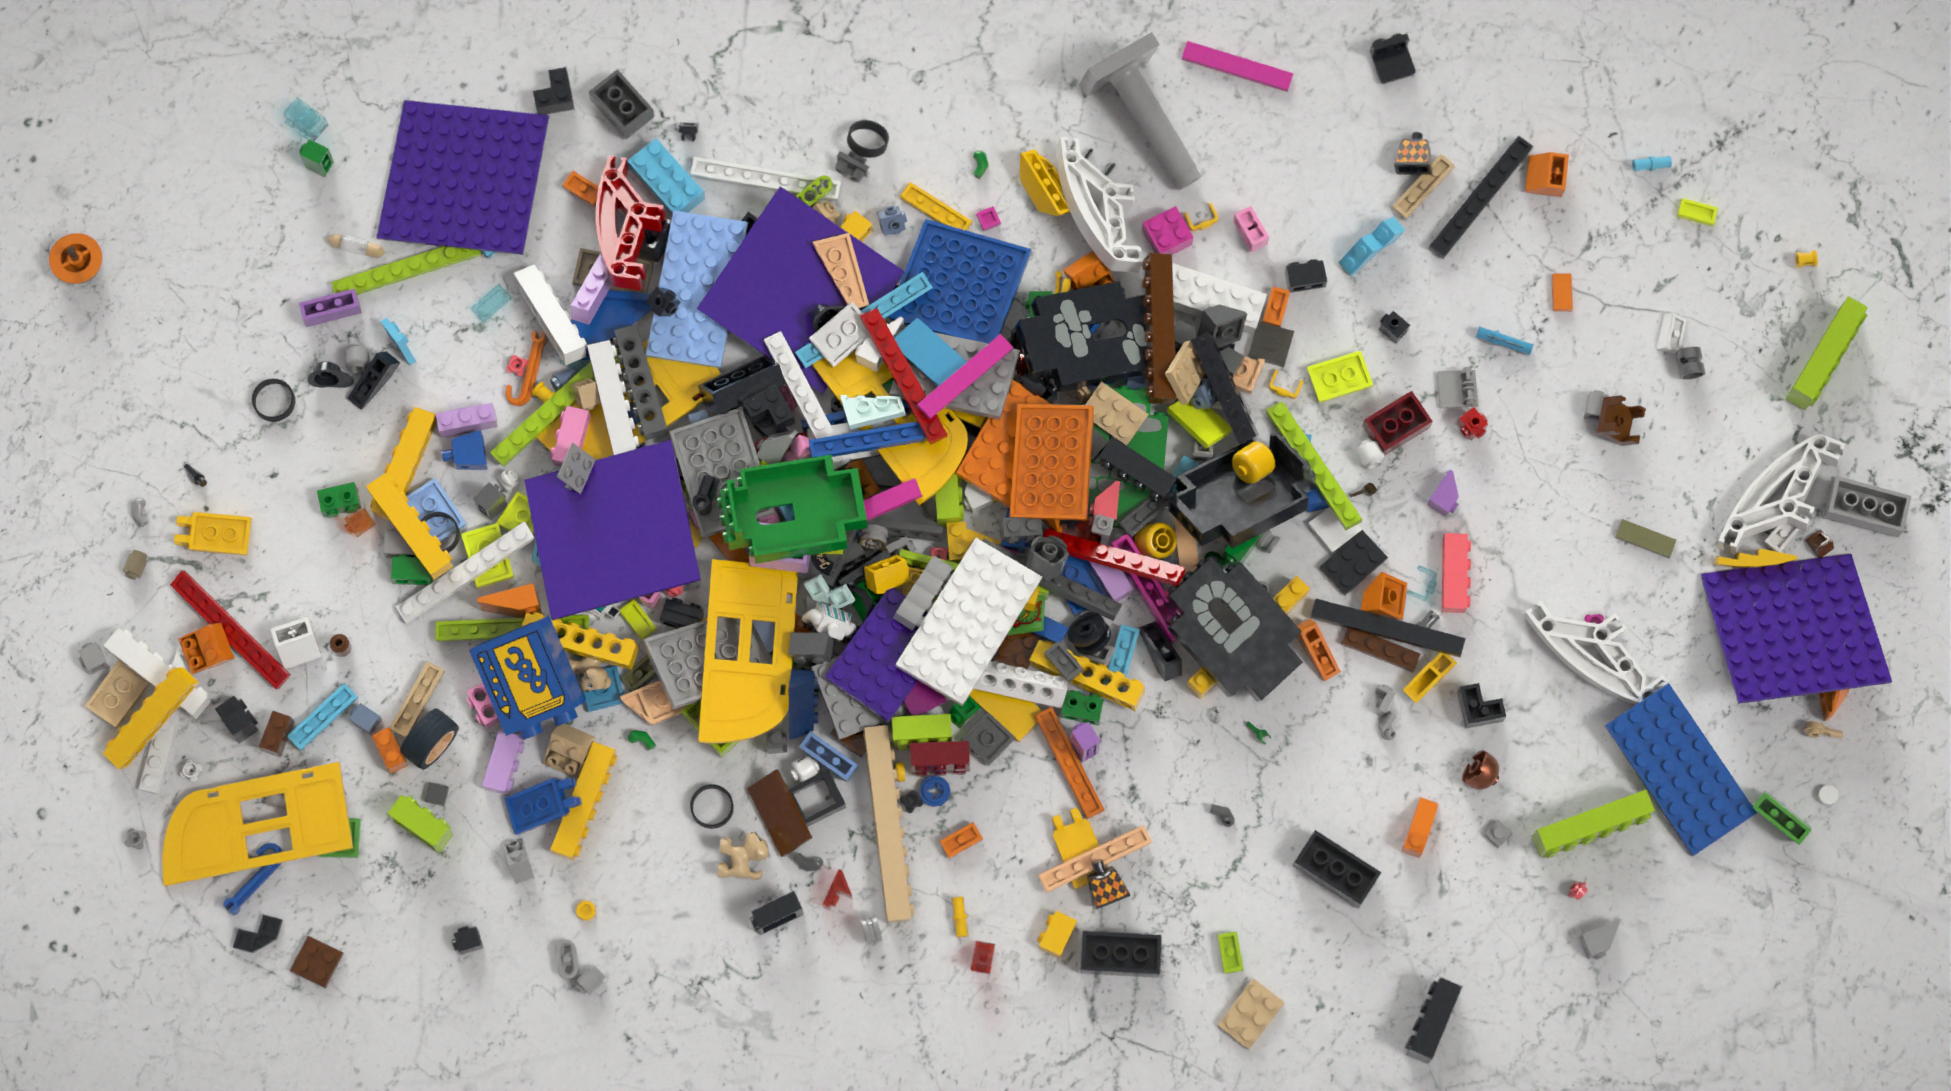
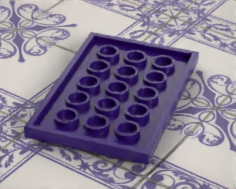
M895 588L886 591L825 676L827 681L888 723L919 681L895 666L919 628L915 626L912 631L893 619L898 608L906 598L905 595ZM926 611L923 614V617L927 616L928 613Z

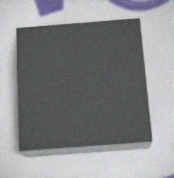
M429 782L425 802L445 806L449 786Z

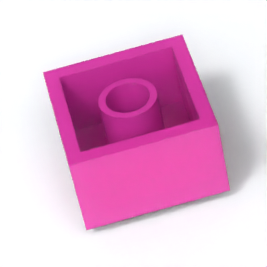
M1176 206L1144 221L1142 224V231L1154 253L1173 255L1193 244L1194 237Z

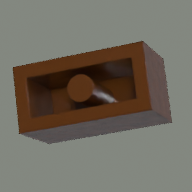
M272 711L259 744V748L263 752L278 757L282 756L288 740L287 735L290 734L295 722L292 717Z

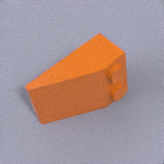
M533 583L477 598V602L484 612L516 618H525L526 613L533 614V612L543 614Z

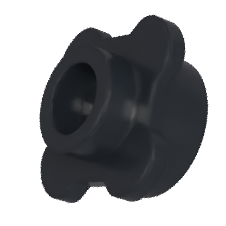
M911 790L900 798V803L904 804L908 813H912L915 808L923 805V801L919 799L915 790Z

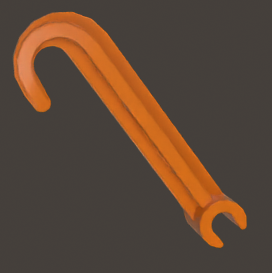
M536 330L532 333L533 343L520 396L512 398V386L509 384L506 387V398L514 406H523L532 397L531 393L535 386L543 348L548 342L544 332H542L540 339Z

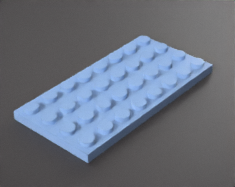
M673 210L659 287L675 292L677 294L676 298L681 303L676 313L671 317H660L654 313L646 357L721 369L728 330L697 310V307L746 237L748 222Z

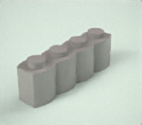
M933 556L898 608L893 619L912 631L915 626L920 627L925 619L923 614L925 611L927 613L934 605L932 600L935 597H939L943 590L942 585L944 583L947 584L953 575L951 574L953 567Z

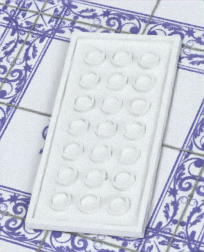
M975 538L895 666L963 706L1042 580V576Z

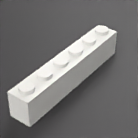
M532 265L515 272L516 287L564 364L568 365L586 357L587 343L585 339L580 338L576 325L571 324L568 312L566 310L563 311L559 298L554 297L553 289L550 284H546L542 271H538L536 266Z
M610 340L587 345L613 454L616 455L635 450L640 446L637 436L633 437L632 429H635L633 418L628 417L627 411H630L628 399L624 400L623 393L626 392L624 381L620 382L618 375L622 373L620 364H615L614 356H617L615 345H611Z
M118 628L103 646L152 686L156 687L160 682H164L167 678L166 674L176 667L172 664H169V666L164 664L163 661L165 659L158 653H150L148 651L149 647L142 641L137 643L133 639L135 636L127 629L123 632ZM201 687L195 688L179 707L197 719L211 702L207 697L209 693Z

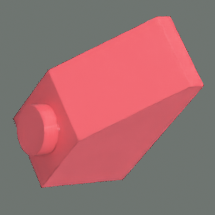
M1120 481L1114 482L1095 498V503H1091L1090 514H1093V519H1095L1096 514L1113 518L1116 522Z

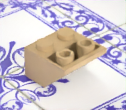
M566 724L557 726L551 734L543 764L578 779L596 737Z

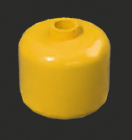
M1254 441L1235 453L1232 459V466L1242 481L1248 484H1255L1274 470L1275 459L1266 445Z
M1151 522L1135 535L1134 544L1141 555L1161 559L1173 553L1177 545V536L1170 525L1163 522Z

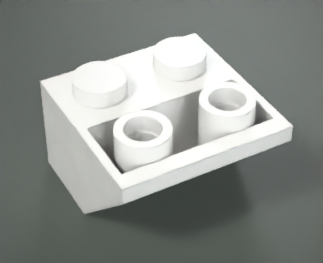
M308 617L270 629L275 646L286 670L322 658L312 623Z

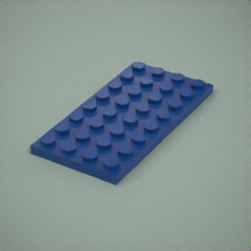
M1669 683L1604 726L1692 856L1757 813Z

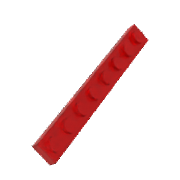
M878 308L860 315L863 325L929 444L932 445L947 438L948 434L937 414L929 420L917 407V404L926 395Z
M1048 528L1043 533V537L1049 538V535L1064 541L1067 545L1069 556L1174 586H1178L1185 574V568L1182 566Z
M185 570L177 575L170 586L209 624L221 623L229 644L275 689H280L291 674Z

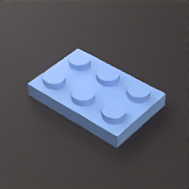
M436 478L407 496L409 499L407 504L410 508L412 506L416 508L420 514L418 516L419 520L432 512H444L454 518L459 530L467 526ZM434 517L426 522L431 529L428 531L432 537L435 535L440 542L456 533L455 524L446 517Z

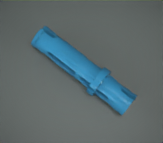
M1479 326L1476 338L1492 342V345L1498 344L1528 354L1529 356L1533 348V344L1501 334L1498 330L1492 331Z

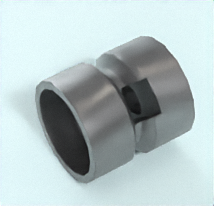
M1687 347L1676 352L1678 363L1681 364L1679 367L1681 379H1695L1706 374L1704 363L1700 362L1703 359L1700 347Z

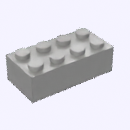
M1836 476L1831 482L1823 518L1899 537L1904 532L1911 496Z

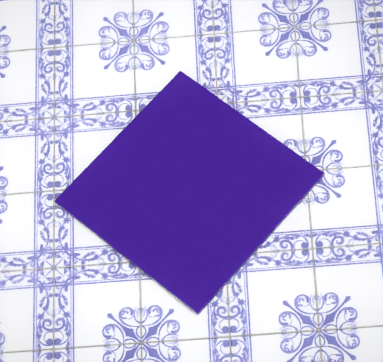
M404 100L376 238L380 240L523 255L550 116Z
M780 186L699 304L697 310L772 360L773 358L764 343V339L781 331L810 387L823 395L828 386L812 365L804 368L795 352L811 343L808 338L815 333L808 314L809 311H813L819 304L847 306L812 242L848 232ZM850 234L868 303L871 305L893 291L905 271Z
M672 440L596 460L581 494L574 489L568 490L565 488L566 484L557 477L559 470L524 480L551 620L701 581Z
M1852 554L1792 561L1775 566L1740 568L1701 574L1738 704L1892 683Z

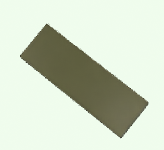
M1624 519L1621 520L1615 537L1667 558H1670L1676 543L1674 538Z

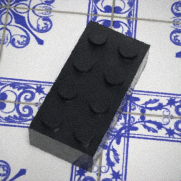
M764 355L699 384L698 388L704 406L717 414H726L734 407L743 406L742 401L777 384L780 389V386L786 383L779 363Z
M1111 437L1099 456L1101 466L1108 471L1114 470L1120 479L1125 482L1127 480L1131 481L1134 484V488L1140 492L1145 490L1150 494L1149 497L1158 503L1160 500L1165 502L1177 484L1176 477L1114 437Z
M1316 830L1292 865L1358 909L1382 873Z
M1083 931L1080 974L1159 978L1162 935Z
M1442 977L1431 983L1427 992L1430 997L1429 999L1426 998L1420 1009V1012L1423 1014L1416 1019L1412 1029L1415 1033L1408 1038L1405 1049H1408L1406 1055L1426 1064L1433 1059L1462 986Z

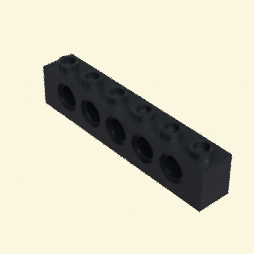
M1211 331L1191 339L1238 443L1241 444L1258 436V431Z

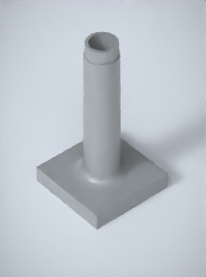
M1151 32L1090 67L1078 86L1086 98L1109 84L1116 88L1169 176L1175 182L1178 189L1181 190L1201 178V175L1139 71V67L1149 62L1160 45Z

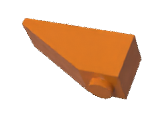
M1306 619L1298 624L1297 627L1302 632L1297 636V639L1323 681L1341 672L1317 623Z
M1420 797L1401 852L1417 858L1421 857L1434 821L1438 803Z

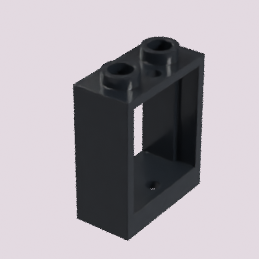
M829 770L788 789L807 827L846 808V803ZM824 780L835 804L805 818L794 794Z
M792 891L751 911L753 917L750 920L755 932L760 931L761 935L804 915L795 892Z

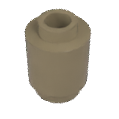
M133 550L129 554L122 570L125 572V576L133 580L141 578L148 562V555L141 551Z

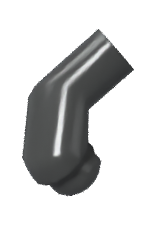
M1211 805L1210 814L1219 815L1224 826L1231 827L1234 824L1235 819L1229 808Z
M800 852L793 859L805 871H816L823 865L821 857L806 859Z

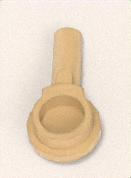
M1817 721L1807 722L1804 728V733L1812 738L1827 735L1841 739L1843 736L1842 731L1828 729L1827 726Z

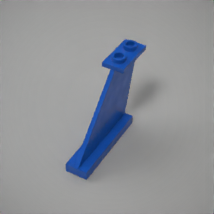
M609 290L589 325L573 319L570 322L572 325H576L579 332L578 335L580 338L585 339L587 345L607 340L611 341L613 337H616L614 330L633 325L653 310L646 302L651 294ZM588 347L586 348V357L581 360L590 359Z

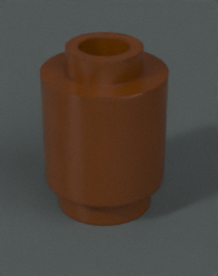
M336 634L330 640V648L336 656L345 657L351 652V643L345 635Z

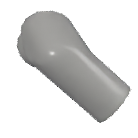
M138 498L132 502L131 515L141 527H144L149 522L142 514V508L145 507L146 501L143 498Z
M1388 711L1379 726L1381 734L1386 740H1392L1396 736L1391 726L1396 715Z

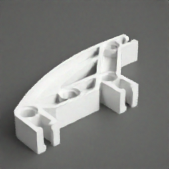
M1060 137L1056 146L1059 178L1065 200L1076 225L1092 250L1108 269L1137 273L1143 263L1142 258L1137 259L1141 255V247L1124 245L1126 231L1123 210L1130 211L1135 201L1134 196L1130 197L1131 193H1133V185L1113 183L1080 154L1078 138H1073L1070 147L1066 149L1065 142H1067V138Z
M1816 434L1799 443L1775 460L1760 474L1739 500L1718 540V548L1724 550L1726 547L1724 542L1730 536L1736 539L1735 543L1731 542L1729 545L1731 547L1730 553L1736 555L1743 538L1783 524H1790L1806 531L1809 526V519L1812 520L1815 507L1805 504L1804 501L1820 470L1821 461L1837 467L1840 462V455L1843 456L1846 444L1828 436ZM1815 445H1822L1823 448H1816ZM1827 450H1832L1838 452L1839 454L1834 455L1828 452ZM1805 476V477H1807L1808 479H1807V480H1801L1799 477ZM1791 479L1782 499L1765 505L1772 495ZM1790 508L1792 509V512L1788 513L1785 512L1783 509ZM1799 513V514L1808 516L1809 519L1806 518V520H1805V519H1803V518L1797 516L1796 514ZM1738 525L1741 529L1735 530L1732 526Z
M1540 601L1533 609L1534 611L1538 609L1543 617L1541 621H1538L1531 614L1532 608L1523 615L1546 646L1566 666L1596 688L1619 700L1635 706L1644 699V694L1651 695L1656 691L1654 687L1658 683L1661 684L1667 681L1661 675L1648 686H1645L1646 675L1621 643L1612 642V640L1625 632L1627 627L1624 624L1620 625L1614 633H1611L1606 627L1609 623H1614L1620 619L1616 613L1602 623L1595 624L1553 617L1542 601ZM1542 624H1549L1551 631L1543 630ZM1602 632L1605 635V640H1599L1596 633ZM1578 644L1595 647L1609 667L1592 657ZM1620 663H1626L1629 670L1623 671L1620 668Z

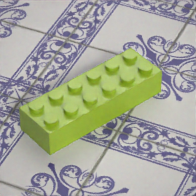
M1850 296L1846 298L1787 395L1786 400L1803 410H1806L1808 406L1813 407L1820 397L1823 388L1830 380L1832 373L1839 365L1842 356L1849 348V344L1858 333L1861 324H1863L1868 316L1865 313L1868 308L1867 306Z
M1643 790L1539 828L1531 837L1540 858L1546 856L1549 859L1558 855L1557 853L1561 850L1568 852L1575 849V846L1580 843L1583 846L1590 844L1599 836L1601 839L1611 836L1616 830L1623 832L1630 829V826L1635 823L1637 826L1647 823L1655 809L1647 790Z

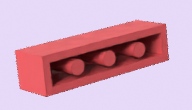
M1445 533L1442 538V612L1465 613L1467 607H1470L1471 599L1470 596H1467V589H1470L1471 578L1467 577V571L1471 569V559H1468V552L1471 551V540H1468V534Z

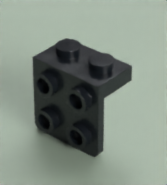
M1397 33L1385 40L1380 38L1371 44L1370 55L1382 84L1410 77L1416 73L1407 47L1409 43L1407 33L1402 35Z

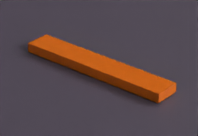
M1050 707L1035 714L1034 717L1086 819L1105 811L1053 708Z

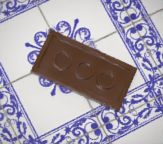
M778 769L747 788L781 857L787 856L813 839Z

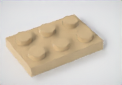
M1191 340L1183 343L1165 373L1181 405L1189 403L1206 374Z
M1103 382L1100 383L1085 404L1094 406L1093 423L1126 446L1149 415Z
M118 660L88 700L85 707L115 728H118L150 683L122 661Z
M1253 978L1217 1026L1249 1050L1285 1002Z

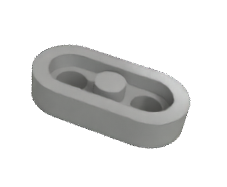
M562 940L556 946L558 970L564 979L571 980L579 972L576 947L572 941ZM566 947L570 948L568 954L563 953V949ZM567 967L573 968L571 973H566Z

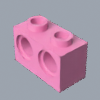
M1252 206L1234 214L1233 223L1251 253L1268 245L1269 236Z
M482 683L467 691L469 695L467 701L471 709L476 708L478 714L475 716L480 726L484 724L488 729L499 723L496 712L491 718L485 717L487 711L495 710L484 684ZM483 693L486 695L483 701L476 700L479 694Z

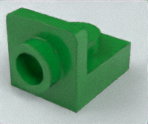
M968 696L963 706L955 703L948 714H951V722L962 728L965 722L975 715L981 707Z

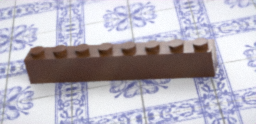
M1150 252L1143 259L1142 268L1145 270L1143 304L1146 306V313L1144 315V324H1146L1144 340L1147 342V349L1145 351L1147 368L1145 376L1148 379L1146 396L1150 404L1171 405L1177 398L1165 373L1175 358L1172 254Z

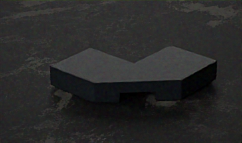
M263 915L258 933L238 929L233 948L249 953L260 950L278 939L283 920Z

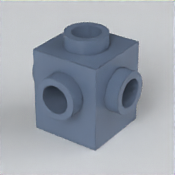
M889 206L885 210L877 212L880 228L884 236L896 235L906 230L904 224L907 222L906 214L904 211L901 212L898 206Z
M1209 378L1202 379L1190 399L1195 409H1209L1217 400Z

